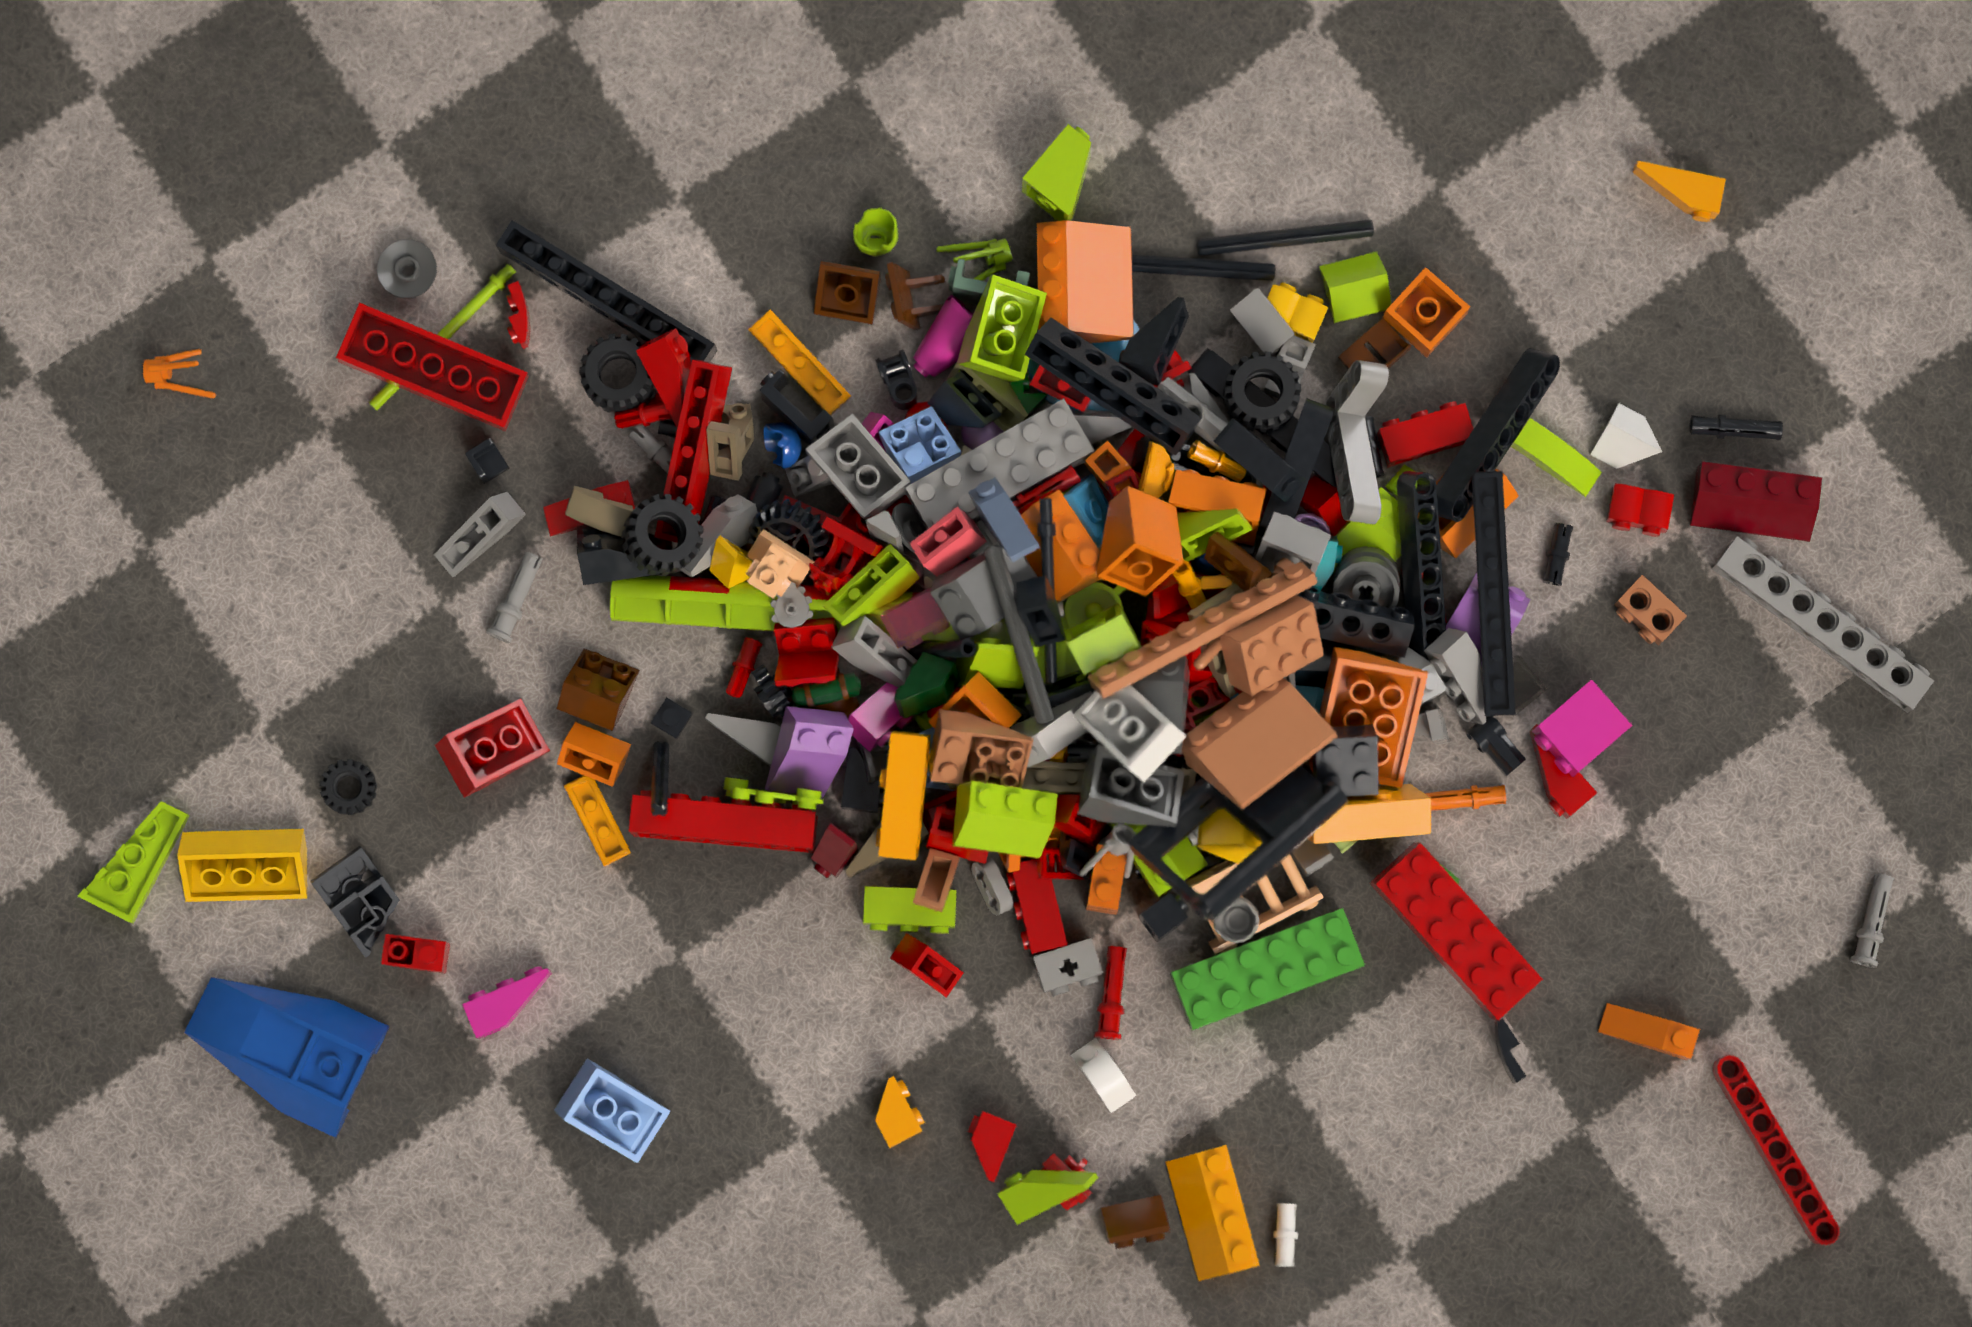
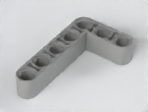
M1355 360L1325 403V405L1335 408L1327 435L1341 512L1345 521L1376 524L1380 518L1381 500L1365 415L1387 385L1389 371L1385 364Z

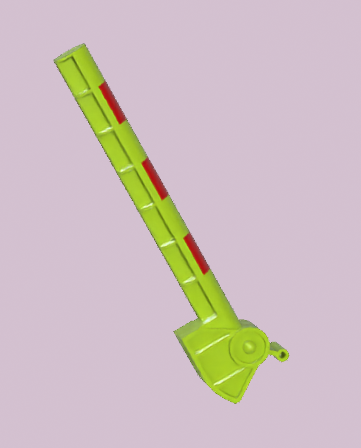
M650 575L612 581L610 618L611 621L774 631L775 623L779 622L772 621V616L775 615V608L771 607V602L777 600L778 596L775 595L774 598H771L749 584L748 581L728 589L719 579ZM1095 582L1068 597L1067 601L1063 602L1065 616L1061 618L1064 632L1117 603L1123 609L1119 596L1127 589L1119 585L1112 589L1103 583ZM800 584V586L805 587L803 595L812 598V602L808 605L809 610L813 612V616L807 620L833 617L823 605L834 595H824L814 585ZM905 591L898 599L864 615L892 639L948 642L959 639L931 593ZM1005 618L969 639L975 642L981 641L983 638L1000 639L1001 645L1003 643H1011ZM835 619L837 631L839 632L842 625ZM1028 632V635H1029V638H1030V641H1031L1032 646L1036 647L1035 643L1033 642V640H1032V638H1031V636H1030V634H1029V632ZM1067 641L1056 642L1057 678L1080 670L1081 668ZM1139 641V647L1135 648V650H1138L1142 647ZM1043 645L1039 646L1036 660L1044 683L1045 658ZM1116 658L1112 660V663L1116 662L1119 659Z

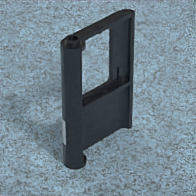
M1301 765L1243 809L1202 777L1181 795L1178 819L1175 826L1147 825L1128 841V845L1132 852L1192 906L1193 911L1200 919L1214 921L1348 803V800L1342 789L1333 781L1327 780L1322 784ZM1219 809H1224L1262 843L1206 893L1201 894L1162 861V858Z

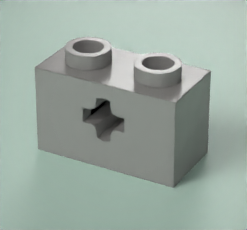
M1092 938L1033 957L1044 993L1051 992L1052 997L1069 992L1068 986L1080 982L1081 987L1099 982L1097 976L1103 974ZM1069 960L1071 965H1077V969L1073 971L1074 976L1069 977L1067 973H1061L1060 969L1064 967V961Z

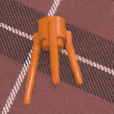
M200 349L168 356H155V359L144 360V380L146 383H154L155 389H169L209 398L216 397L214 392L166 382V380L172 378V369L189 368L199 365V362L196 360L170 362L200 355L202 352Z

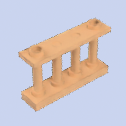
M1291 854L1281 861V864L1297 896L1281 903L1267 875L1257 882L1270 910L1259 915V926L1255 933L1301 909L1302 911H1308L1318 905V901L1324 898L1317 886L1310 889L1307 888ZM1226 860L1185 882L1198 893H1206L1238 864ZM1208 920L1216 936L1215 939L1209 941L1215 954L1219 952L1224 953L1237 947V943L1224 940L1215 931L1213 921Z

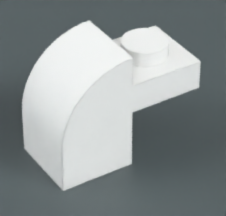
M1096 1038L1071 1054L1075 1063L1111 1113L1136 1096L1120 1069Z

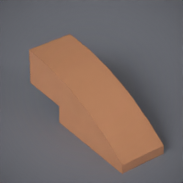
M930 848L913 904L942 912L961 857Z

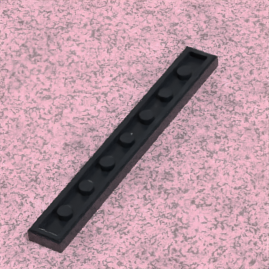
M1503 471L1472 472L1484 715H1516Z

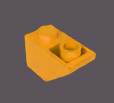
M894 1076L887 1081L875 1120L889 1148L922 1132L920 1125L925 1123L917 1106L912 1109L910 1108L906 1098L911 1095L903 1079L897 1082Z

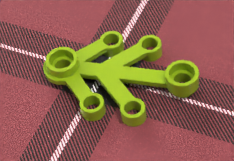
M725 777L723 789L726 790L725 796H731V798L749 800L750 794L756 795V802L786 804L787 799L792 800V805L798 804V807L816 809L817 804H823L824 799H821L822 791L797 788V794L790 795L748 788L749 780Z

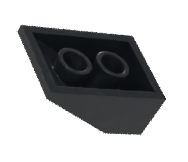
M586 524L577 526V556L583 585L650 575L647 574L648 569L644 568L640 571L636 568L639 564L636 560L629 561L627 557L630 555L629 550L624 551L622 545L625 543V539H621V536L601 531ZM648 533L650 541L656 547L662 550H672V541L654 537L655 535Z

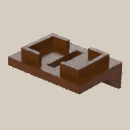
M1382 318L1340 354L1338 358L1348 369L1355 360L1380 363L1364 346L1368 342L1386 362L1385 365L1389 369L1410 351L1411 345L1405 342Z

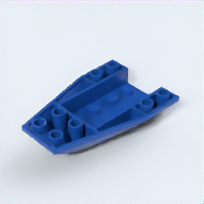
M211 977L184 1033L277 1110L337 1138L350 1111L347 1109L349 1102L373 1053H378L390 1026L334 1000Z

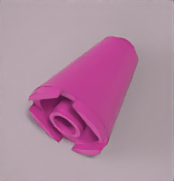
M952 294L946 299L913 356L916 361L913 366L924 377H927L929 374L936 377L957 363L964 335L974 313L965 307L966 305Z

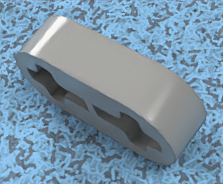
M987 857L986 864L974 862L972 864V875L989 910L994 915H1000L1011 910L1013 907L1012 896L996 863L989 857Z

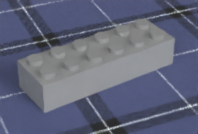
M1062 399L906 486L905 493L926 530L957 506L977 523L981 518L968 492L976 488L980 483L996 478L1013 502L1016 500L1015 497L1017 495H1025L1045 481L1061 473L1070 465L1073 468L1081 465L1094 453V449L1065 399Z

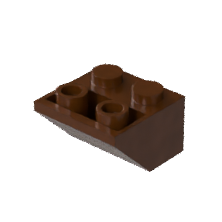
M584 648L563 682L557 710L613 731L622 716L640 670Z
M1161 1195L1100 1208L1108 1244H1115V1249L1134 1246L1133 1239L1145 1237V1242L1147 1243L1165 1239L1164 1233L1170 1231Z

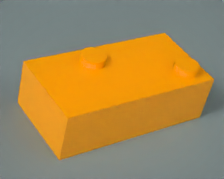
M901 731L891 733L887 769L881 770L880 787L885 788L881 829H877L876 847H879L878 856L916 860L919 856L931 741L930 734Z
M1403 784L1402 788L1379 786V795L1346 796L1348 803L1313 833L1308 840L1313 844L1431 834V798L1412 784Z

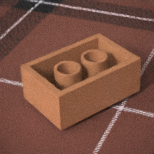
M1298 595L1287 599L1219 636L1229 683L1251 696L1324 656L1314 604Z

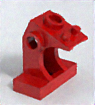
M827 516L821 527L834 534L832 546L824 559L822 557L817 558L814 564H809V568L811 571L810 577L814 581L815 588L822 594L829 596L830 594L835 595L857 574L867 553L876 557L886 547L840 521ZM845 552L852 557L842 572L834 566L841 553Z

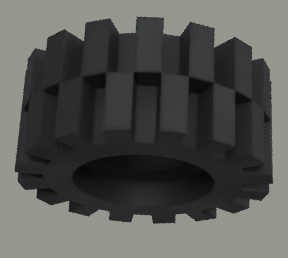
M347 759V761L339 760L337 764H331L327 772L324 771L322 775L324 777L323 781H320V787L322 788L320 794L324 798L325 804L332 810L342 815L351 816L364 812L365 808L373 804L371 802L377 795L375 793L377 783L375 782L374 774L364 764L352 759ZM346 776L356 777L360 783V791L352 799L342 798L337 790L339 781Z

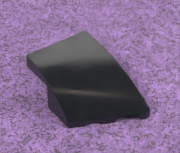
M358 846L310 880V882L366 958L370 955L375 941L384 930L390 914L394 912L400 900L362 847ZM365 866V871L369 868L373 875L362 881L363 874L358 875V873Z

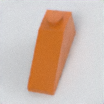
M1606 1003L1598 1030L1599 1033L1683 1060L1692 1058L1700 1029L1609 1003Z

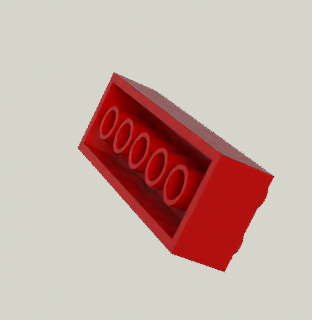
M360 302L336 356L337 361L341 364L505 432L529 378L528 372Z
M641 790L640 795H632L629 832L633 837L814 853L818 816L812 809L798 807V804H793L792 809H782L780 803L776 802L773 804L762 803V807L752 806L749 800L732 799L731 804L721 803L718 797L701 796V801H694L689 798V795L671 793V797L668 798L666 815L661 816L658 814L654 816L651 813V791Z
M1413 842L1369 883L1491 1019L1499 1021L1543 980L1421 843Z

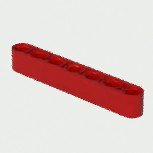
M1728 1055L1718 1058L1713 1065V1075L1808 1238L1818 1245L1834 1243L1839 1237V1226L1745 1065L1736 1056ZM1725 1061L1731 1062L1735 1067L1734 1076L1731 1078H1727L1722 1074L1721 1066ZM1741 1088H1745L1750 1092L1751 1099L1747 1105L1741 1104L1737 1099V1093ZM1756 1115L1763 1116L1767 1122L1766 1128L1762 1132L1757 1131L1753 1126V1119ZM1774 1141L1778 1142L1782 1147V1154L1777 1159L1769 1154V1146ZM1790 1168L1794 1169L1798 1175V1180L1793 1186L1788 1185L1784 1179L1785 1172ZM1806 1195L1810 1196L1814 1202L1813 1209L1808 1213L1804 1212L1800 1206L1801 1199ZM1822 1222L1826 1223L1830 1230L1828 1237L1824 1240L1820 1239L1816 1233L1817 1226Z

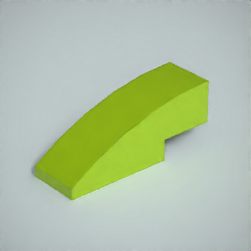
M1529 418L1511 446L1534 461L1536 466L1584 497L1587 496L1602 473L1578 451L1531 418Z

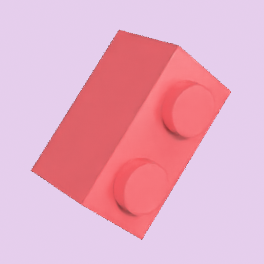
M957 506L909 544L922 565L935 576H939L954 568L987 541L974 520Z

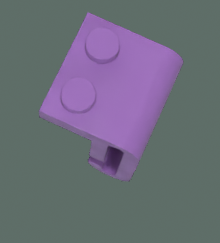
M1476 572L1448 621L1446 630L1451 628L1466 631L1481 656ZM1513 586L1509 587L1511 635L1531 600L1526 597L1522 590Z

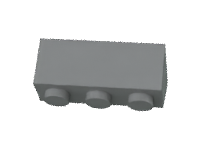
M853 413L805 450L863 519L885 511L906 495L905 487L911 483L909 478Z

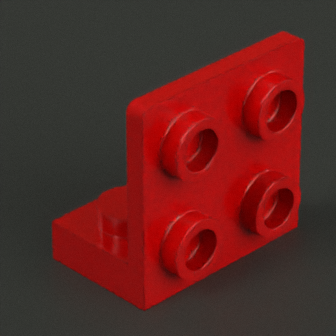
M834 617L809 619L802 625L793 628L775 623L774 633L779 652L774 678L776 686L785 685L793 687L804 683L823 684L835 680L840 654L832 648L838 634Z

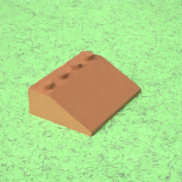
M1283 678L1253 696L1244 691L1185 735L1182 753L1187 765L1243 809L1335 739L1337 734L1296 688Z

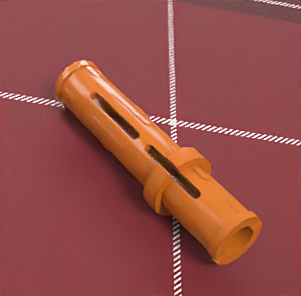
M1472 785L1470 789L1425 793L1431 798V811L1472 807L1474 810L1479 809V806L1506 804L1505 785L1480 788L1477 785Z

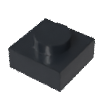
M666 697L651 724L673 738L678 739L693 713Z

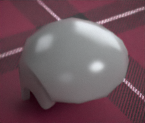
M1240 897L1213 921L1214 929L1224 940L1240 943L1249 940L1258 930L1259 914L1257 908L1247 898Z

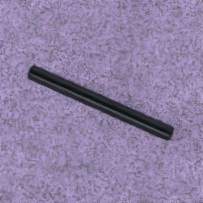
M1361 220L1202 238L1197 241V250L1200 256L1372 237L1374 234V224L1372 220Z
M1132 255V272L1273 281L1276 272L1275 265L1270 263Z

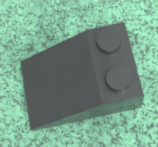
M1002 549L1016 593V582L1038 576L1025 556L1012 562ZM984 553L935 577L930 593L959 639H969L989 629L1004 618Z
M1186 655L1131 684L1184 734L1190 678ZM1183 741L1171 754H1182Z
M1097 745L1085 763L1077 814L1106 823L1175 826L1178 819L1184 771L1161 764L1143 782L1105 746Z

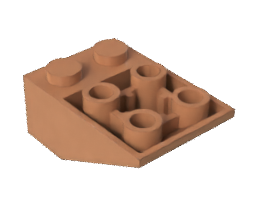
M939 710L928 759L930 780L952 784L977 781L1022 788L1033 745V738L971 713Z

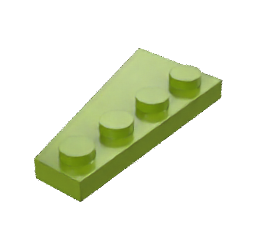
M160 801L137 827L130 839L116 851V855L105 867H102L95 875L94 880L77 897L134 924L190 815Z

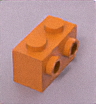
M575 722L563 741L557 765L613 787L625 766L631 744Z

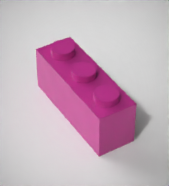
M888 682L856 709L848 719L854 728L852 736L869 752L877 745L881 748L890 741L891 733L897 727L902 730L914 718V716L908 718L900 716L895 702V694L898 687Z

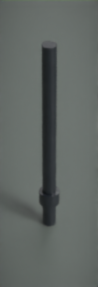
M1040 498V523H1037L1038 536H1041L1042 576L1046 575L1055 593L1053 536H1056V523L1053 522L1052 498ZM1056 643L1044 645L1045 682L1048 683L1057 682Z

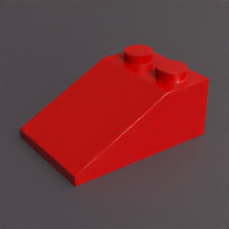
M521 698L445 735L435 744L464 798L550 752Z

